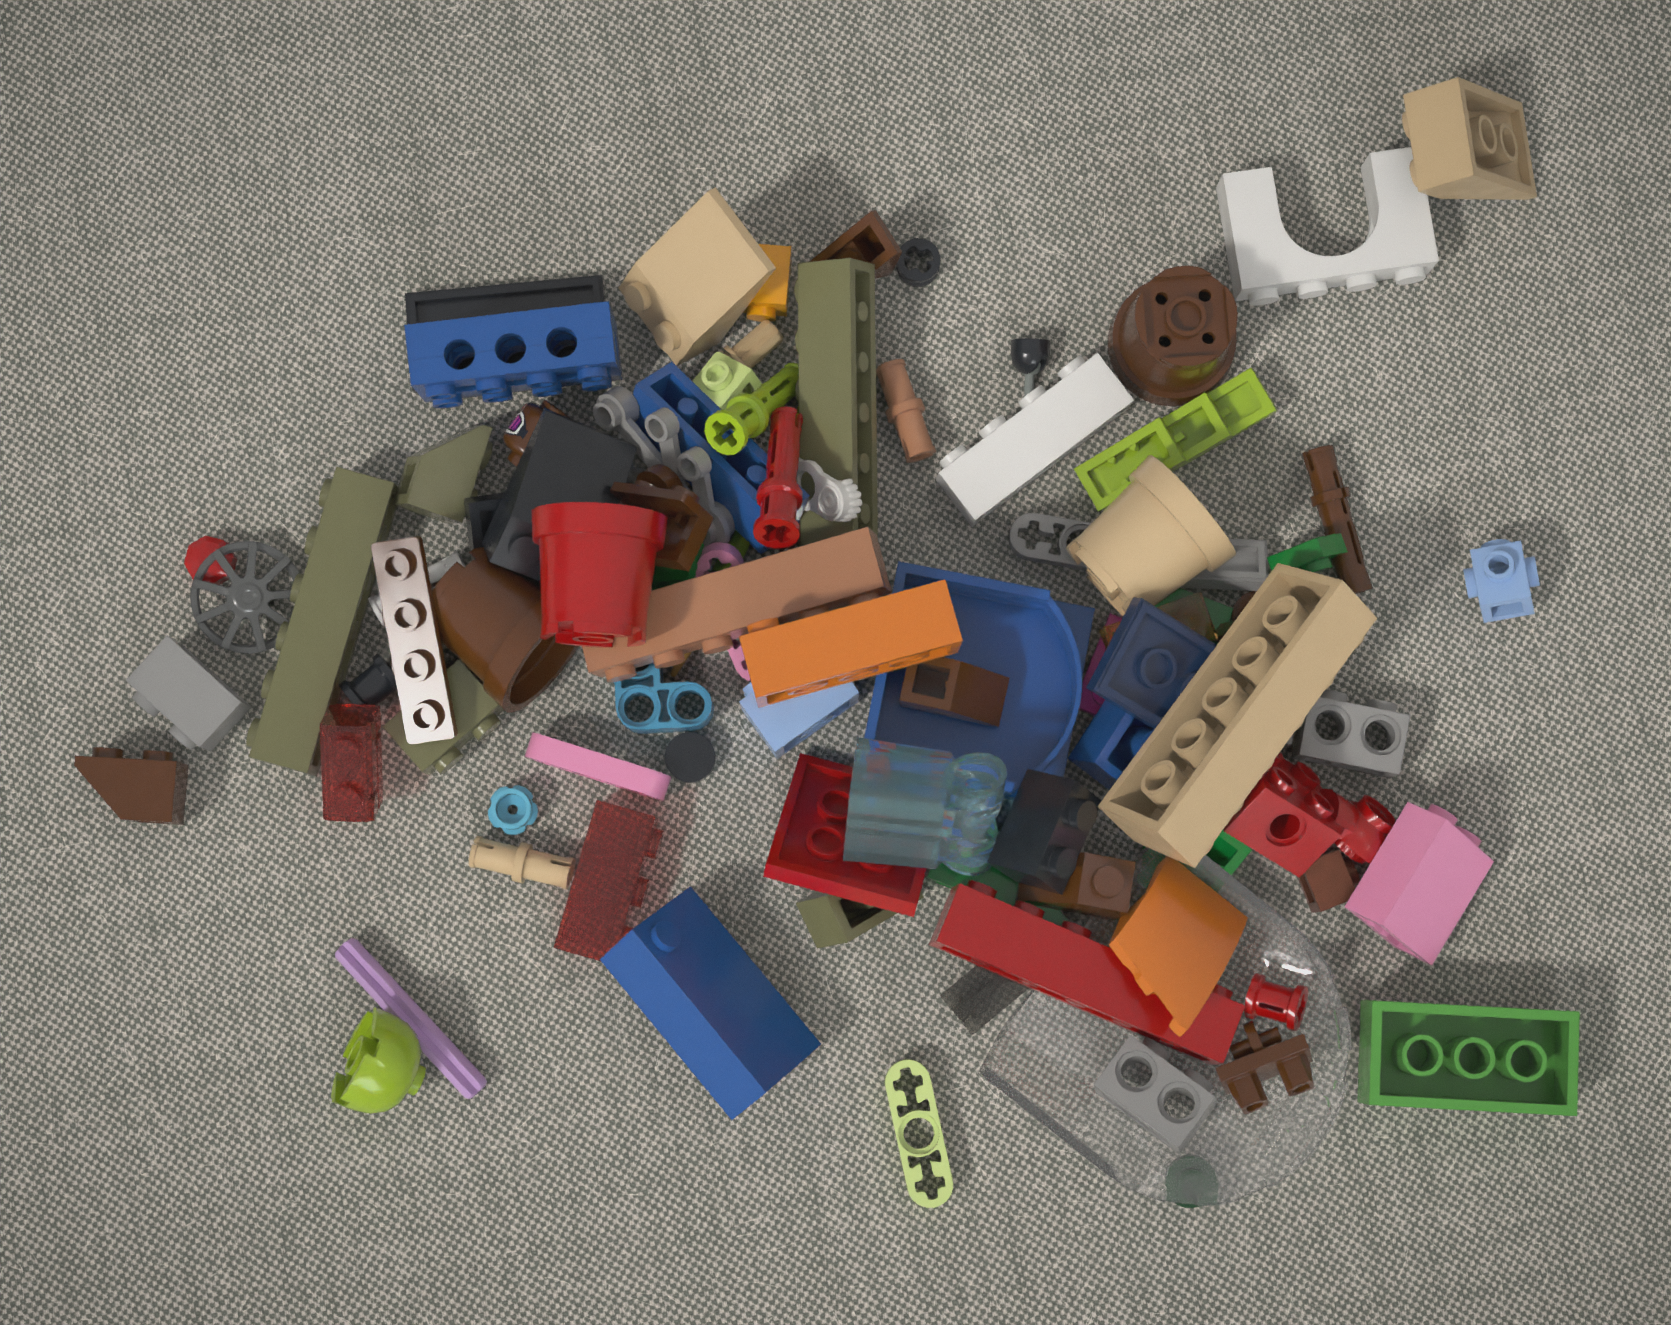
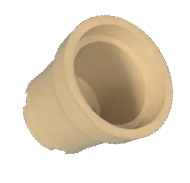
M1149 455L1129 475L1131 483L1077 538L1066 546L1068 553L1077 565L1083 562L1088 567L1086 569L1089 575L1087 578L1122 616H1124L1133 597L1143 598L1155 606L1205 569L1213 572L1236 556V551L1229 538L1208 510L1169 468L1152 455Z

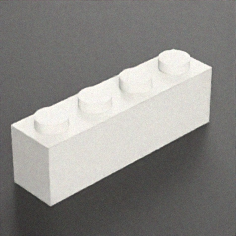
M1098 353L1087 361L1081 355L1076 357L1057 373L1062 379L1047 391L1042 385L1038 386L1018 402L1022 410L1007 421L1003 415L998 416L979 431L980 436L983 438L980 442L969 450L962 444L939 462L943 469L938 473L936 481L971 527L1129 409L1134 399Z

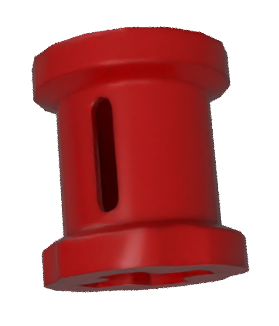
M1256 973L1251 980L1245 999V1018L1254 1020L1257 1016L1285 1023L1288 1030L1297 1031L1305 1013L1308 987L1301 984L1297 985L1296 988L1266 981L1265 975Z

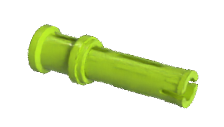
M794 362L786 364L784 368L761 384L751 394H738L728 402L726 410H718L709 416L705 423L704 432L711 447L721 454L735 455L746 446L749 438H756L762 434L768 426L772 411L776 408L784 407L785 404L796 396L795 388L799 379V364ZM729 429L734 431L726 439L722 438V435Z

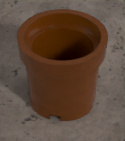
M1196 266L1168 268L1155 276L1150 282L1136 289L1117 309L1108 332V354L1111 365L1119 380L1137 397L1161 406H1183L1201 394L1209 393L1216 389L1226 378L1232 366L1236 350L1238 312L1233 294L1226 285L1223 286L1216 278L1211 276L1212 273ZM1165 296L1167 299L1165 304L1160 305L1156 302L1155 299ZM1210 334L1214 339L1213 343H1204L1202 336ZM1161 337L1168 338L1170 346L1162 347L1159 344V339Z
M478 547L469 552L475 558L465 567L456 562L443 575L432 591L441 642L484 682V691L504 711L513 713L526 707L548 688L568 664L579 646L555 643V635L547 640L540 638L542 617L541 585L525 575L490 562L484 547Z

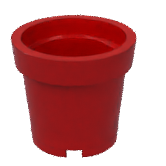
M599 502L552 503L532 509V540L535 544L539 545L542 615L540 638L547 640L555 635V643L613 648L614 637H628L627 647L644 645L646 643L647 618L656 553L664 548L668 518L662 513L646 508Z

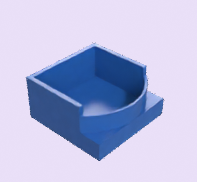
M898 561L892 594L946 580L963 642L958 653L945 656V658L959 660L1009 677L1010 679L1000 725L997 728L901 707L899 699L907 667L876 675L859 769L867 771L866 758L870 755L868 741L878 742L880 755L887 756L890 763L930 764V761H953L955 765L983 766L996 771L1002 777L1003 782L1001 786L996 779L988 775L956 772L955 776L933 775L931 771L891 770V777L998 798L1015 799L1027 768L1064 777L1073 726L1081 703L1082 676L1095 608L1053 600L1050 596V590Z

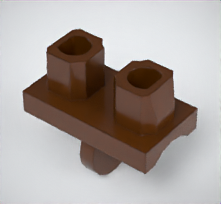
M1252 1021L1242 1024L1247 1039L1230 1045L1234 1061L1215 1068L1226 1095L1232 1094L1233 1099L1243 1114L1252 1113L1269 1104L1261 1082L1274 1076H1281L1288 1096L1298 1095L1314 1088L1310 1062H1313L1304 1034L1282 1042L1277 1027L1258 1034Z

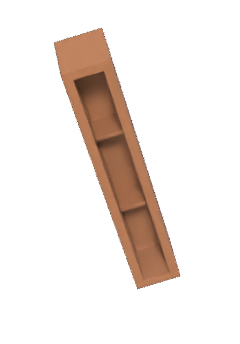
M865 527L652 590L647 618L646 643L640 646L627 647L628 637H614L613 648L582 646L588 673L601 678L606 677L608 683L626 680L637 675L635 669L637 667L654 663L657 669L666 668L684 662V654L695 650L703 649L704 654H714L734 647L732 640L739 638L741 635L748 634L747 626L757 621L777 617L781 625L890 594L892 590L877 534L869 527Z

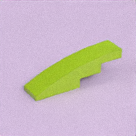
M1249 368L1211 392L1201 394L1165 417L1155 419L1074 468V471L1096 509L1100 512L1106 509L1131 483L1129 475L1149 455L1157 458L1173 472L1278 412L1254 369Z

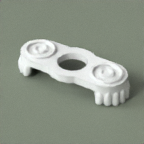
M799 458L797 483L801 486V478L805 471L812 476L815 483L814 496L811 500L808 499L804 510L813 511L829 521L847 522L857 518L856 513L861 512L859 506L863 502L859 499L861 492L856 491L858 486L852 484L853 480H836L824 473L816 462Z

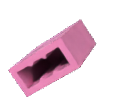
M1407 802L1346 903L1345 908L1393 947L1427 964L1433 965L1494 861L1479 848L1482 841L1477 836L1459 826H1455L1458 819L1454 815L1434 804H1431L1428 810H1425Z

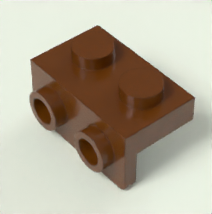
M636 480L634 484L614 482L610 492L624 505L654 510L668 518L664 548L656 553L655 566L689 571L714 520V517L698 503L700 500L698 495L678 485H673L671 489L657 488L642 480Z

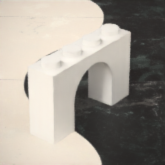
M1411 147L1372 152L1365 159L1361 166V173L1369 214L1367 238L1357 249L1339 256H1321L1301 248L1290 238L1281 221L1272 167L1222 174L1216 191L1235 301L1249 299L1250 305L1258 306L1276 302L1279 300V295L1298 292L1299 298L1307 299L1322 296L1328 293V288L1346 285L1347 291L1356 292L1371 289L1377 286L1376 281L1395 278L1398 285L1412 284L1426 278L1425 274H1428L1439 262L1428 195L1418 192V188L1414 185L1410 175L1409 166L1411 160H1413Z

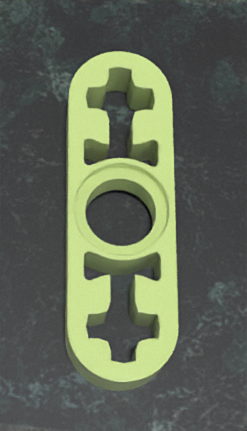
M902 1059L895 1062L888 1069L885 1076V1089L906 1186L910 1197L915 1203L922 1207L935 1208L944 1204L949 1199L953 1190V1179L929 1072L921 1063L912 1059ZM910 1068L912 1075H921L922 1084L915 1087L917 1103L928 1099L929 1110L914 1109L902 1116H898L897 1106H908L904 1091L902 1089L894 1090L893 1081L901 1078V1069ZM914 1118L926 1119L931 1123L934 1130L931 1142L922 1148L912 1147L904 1139V1128ZM939 1150L940 1160H930V1164L935 1177L943 1176L944 1185L937 1187V1196L928 1198L925 1190L916 1191L915 1182L923 1179L921 1164L918 1162L913 1166H909L908 1156L924 1157Z

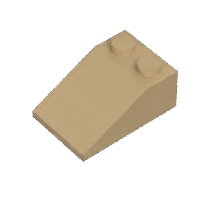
M1460 77L1403 95L1406 111L1402 115V125L1406 136L1411 142L1413 160L1410 162L1409 169L1412 181L1418 188V192L1439 199L1529 200L1537 197L1521 102Z
M715 187L707 191L635 262L618 289L624 295L630 309L639 315L651 331L659 348L668 354L676 366H679L722 341L776 267Z

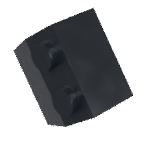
M544 408L483 538L482 545L489 561L540 581L539 545L535 544L532 540V509L541 505L563 502L619 504L620 500L610 492V489L614 482L626 483L637 447Z

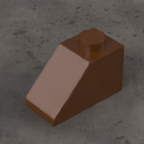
M1080 852L1075 871L1070 876L1062 895L1018 882L1015 902L1019 900L1035 906L1115 921L1129 911L1136 862Z

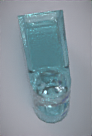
M857 737L849 793L843 861L936 869L943 863L950 870L961 875L976 876L984 874L992 866L987 861L998 836L995 818L1000 812L1004 799L1007 780L1005 763L999 757L990 753L975 752L955 759L950 751Z

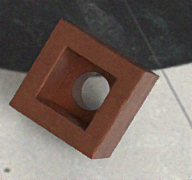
M1339 849L1322 854L1300 878L1297 877L1311 913L1322 912L1348 902L1355 890L1354 886H1357L1360 882L1352 860L1348 856L1343 858Z

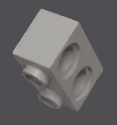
M1325 690L1306 715L1303 724L1296 730L1291 759L1386 778L1400 775L1410 715L1396 712L1397 704L1392 702L1367 699L1366 706L1348 703V695L1345 693ZM1319 714L1330 715L1336 721L1338 732L1333 740H1325L1317 734L1315 720ZM1369 724H1377L1385 730L1387 743L1383 750H1375L1367 744L1365 730Z
M1130 1035L1094 1083L1095 1092L1180 1155L1216 1106V1097L1210 1093L1213 1085L1193 1069L1187 1068L1182 1073L1167 1062L1171 1057L1170 1053L1152 1039L1146 1037L1141 1043ZM1136 1063L1147 1066L1152 1072L1150 1081L1142 1087H1132L1126 1084L1122 1079V1075L1128 1066ZM1176 1094L1186 1095L1194 1103L1192 1113L1182 1119L1171 1117L1164 1109L1168 1098Z

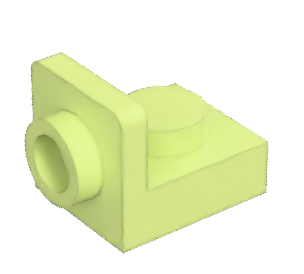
M716 352L693 380L721 410H726L728 402L738 394H751L762 384L751 368L721 352Z

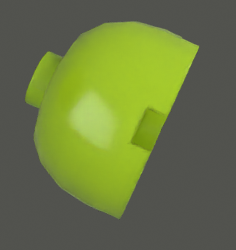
M373 1007V1013L367 1011L355 1028L342 1057L347 1058L345 1066L346 1076L336 1072L331 1092L333 1103L362 1113H382L396 1107L406 1094L414 1096L418 1092L425 1077L426 1067L419 1065L422 1052L417 1034L407 1022L377 1007Z

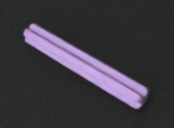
M351 938L337 949L335 958L384 1011L399 1017L410 1025L418 1036L422 1052L465 1098H473L485 1087L487 1083L486 1078L358 940Z

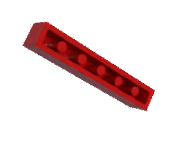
M969 880L967 886L959 883L951 888L928 945L1145 1038L1148 1037L1159 1044L1208 1065L1224 1064L1245 1005L1231 1000L1233 995L1231 990L1216 984L1189 1029L1179 1037L1169 1027L1174 1017L1156 994L1146 996L1137 984L1132 972L1123 965L1111 947L1090 939L1092 932L1089 929L1069 921H1063L1061 926L1042 919L1045 913L1042 909L1016 900L1014 906L995 898L997 895L995 889L974 880Z

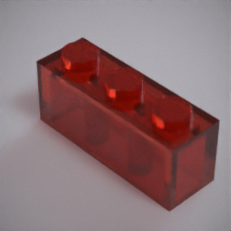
M596 800L553 948L600 961L612 947L633 929V927L628 926L633 906L642 909L650 879L642 877L647 858L656 860L664 835V830L656 828L659 820L656 816Z

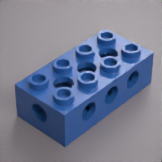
M609 301L404 325L411 386L425 403L432 402L433 408L458 407L463 405L462 398L482 396L483 402L487 403L504 402L513 399V392L532 390V394L535 397L555 396L563 393L562 387L581 384L584 391H599L611 388L612 381L623 380L617 324ZM569 346L576 347L571 355L563 358L557 357L563 348ZM525 352L520 361L511 364L507 363L509 358L515 353ZM474 358L470 366L465 369H458L464 360Z

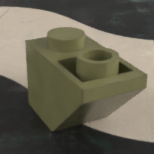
M486 425L467 427L407 457L393 505L446 524L462 523L464 516L466 517L464 498L478 496V490L474 488L479 469L483 470L486 467L492 454L493 444L488 441L492 428Z

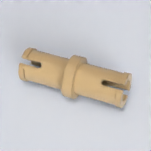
M481 836L475 837L469 855V867L481 868L511 875L512 881L524 883L528 879L562 887V889L566 890L569 889L570 881L573 879L576 863L575 858L572 857L566 858L533 850L532 844L521 842L519 846L484 839Z

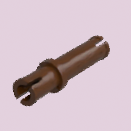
M1326 445L1303 452L1302 458L1309 474L1314 495L1310 497L1312 507H1317L1324 535L1341 533L1348 551L1331 558L1337 579L1343 580L1355 594L1373 589L1347 499L1351 497L1349 487H1344L1337 465L1334 446Z

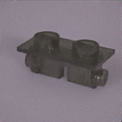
M976 965L943 992L940 997L971 1035H973L1029 988Z

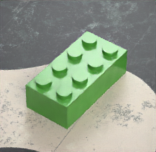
M1361 1000L1357 1102L1376 1106L1577 1116L1580 1011Z

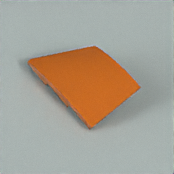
M1166 856L1156 866L1146 893L1129 908L1127 914L1120 917L1109 946L1123 965L1132 972L1137 984L1146 996L1156 994L1174 1017L1169 1027L1180 1037L1189 1029L1223 974L1243 933L1248 917L1179 861Z

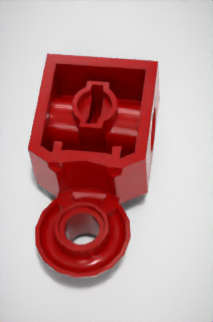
M1279 752L1271 768L1263 774L1244 800L1241 809L1233 815L1223 830L1300 878L1333 843L1355 862L1361 864L1365 862L1371 863L1395 824L1396 819L1385 806L1369 795H1364L1358 802L1349 801L1332 789H1323L1320 786L1321 781L1311 768L1302 762H1297L1294 765L1284 759L1282 753Z

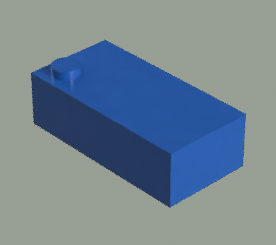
M691 886L634 927L600 959L731 1120L763 1096L821 1045L819 1040Z

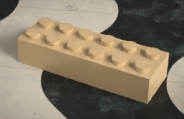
M1277 563L1097 807L1134 842L1195 868L1211 850L1214 841L1233 815L1241 809L1244 800L1263 774L1271 768L1276 756L1287 741L1303 724L1306 715L1333 683L1336 674L1352 652L1363 642L1366 633L1377 620V617L1343 580Z

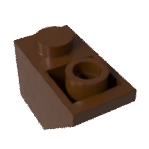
M941 657L906 668L899 702L901 707L999 728L1010 678L959 660Z
M93 747L92 756L75 755L74 766L121 820L184 825L189 765L173 761V752L143 750L142 759L123 758V749Z

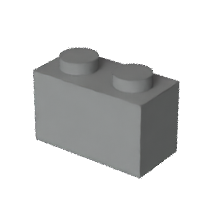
M168 635L126 679L137 690L132 699L153 717L161 712L174 725L168 731L189 750H192L197 745L199 748L212 751L252 708L180 641Z

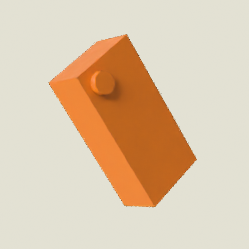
M945 579L781 625L777 617L764 619L749 624L747 626L749 633L739 636L758 708L956 654L963 642Z

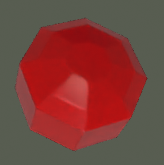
M206 535L188 546L184 565L192 579H194L200 565L210 554L229 543ZM234 552L224 555L235 570L238 559ZM216 560L210 565L203 578V581L217 585L229 580Z

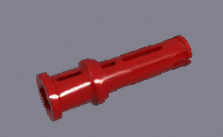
M779 407L771 413L766 478L759 486L756 494L757 504L760 506V517L756 519L753 525L754 538L760 544L774 549L790 547L800 537V526L796 521V512L802 505L803 493L797 484V471L803 416L801 413L797 414V409L792 407Z

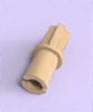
M763 320L735 346L730 348L726 345L724 347L726 351L724 354L752 369L782 343L783 336L771 321Z

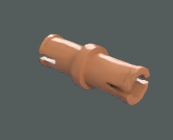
M895 359L879 365L876 369V376L879 379L889 407L885 411L888 422L895 424L905 453L906 462L914 463L931 457L936 453V449L932 444L922 413L925 411L923 401L915 396L905 368L904 359Z

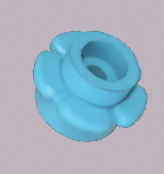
M515 785L513 788L504 786L496 790L491 797V807L488 809V817L492 825L496 828L501 827L504 833L509 835L523 833L526 826L532 825L538 815V807L532 801V793L520 785ZM516 805L518 808L517 813L510 814L508 812L509 806Z

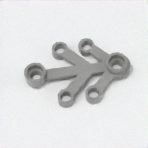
M616 386L600 395L593 407L594 418L600 427L605 430L618 431L628 443L637 447L636 454L648 468L655 464L667 466L676 473L683 487L687 489L689 487L686 485L685 479L692 482L693 492L700 498L698 503L714 517L703 541V548L715 542L728 543L734 533V520L724 505L714 501L709 473L712 469L711 459L705 450L697 446L690 448L682 454L680 453L677 435L680 427L676 415L670 409L662 407L649 414L645 419L646 431L654 441L659 442L660 453L635 423L639 418V405L634 395L628 389ZM632 464L626 483L634 484L637 476L646 469L634 467Z

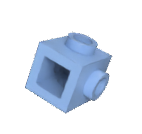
M1496 539L1482 544L1480 548L1470 550L1473 567L1463 569L1468 598L1478 597L1484 623L1535 614L1530 587L1540 586L1535 556L1524 558L1521 540L1510 542L1506 539Z

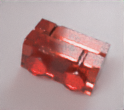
M362 704L329 705L325 716H323L320 722L324 820L344 822L375 821L378 809H380L383 802L381 733H379L381 728L380 706Z

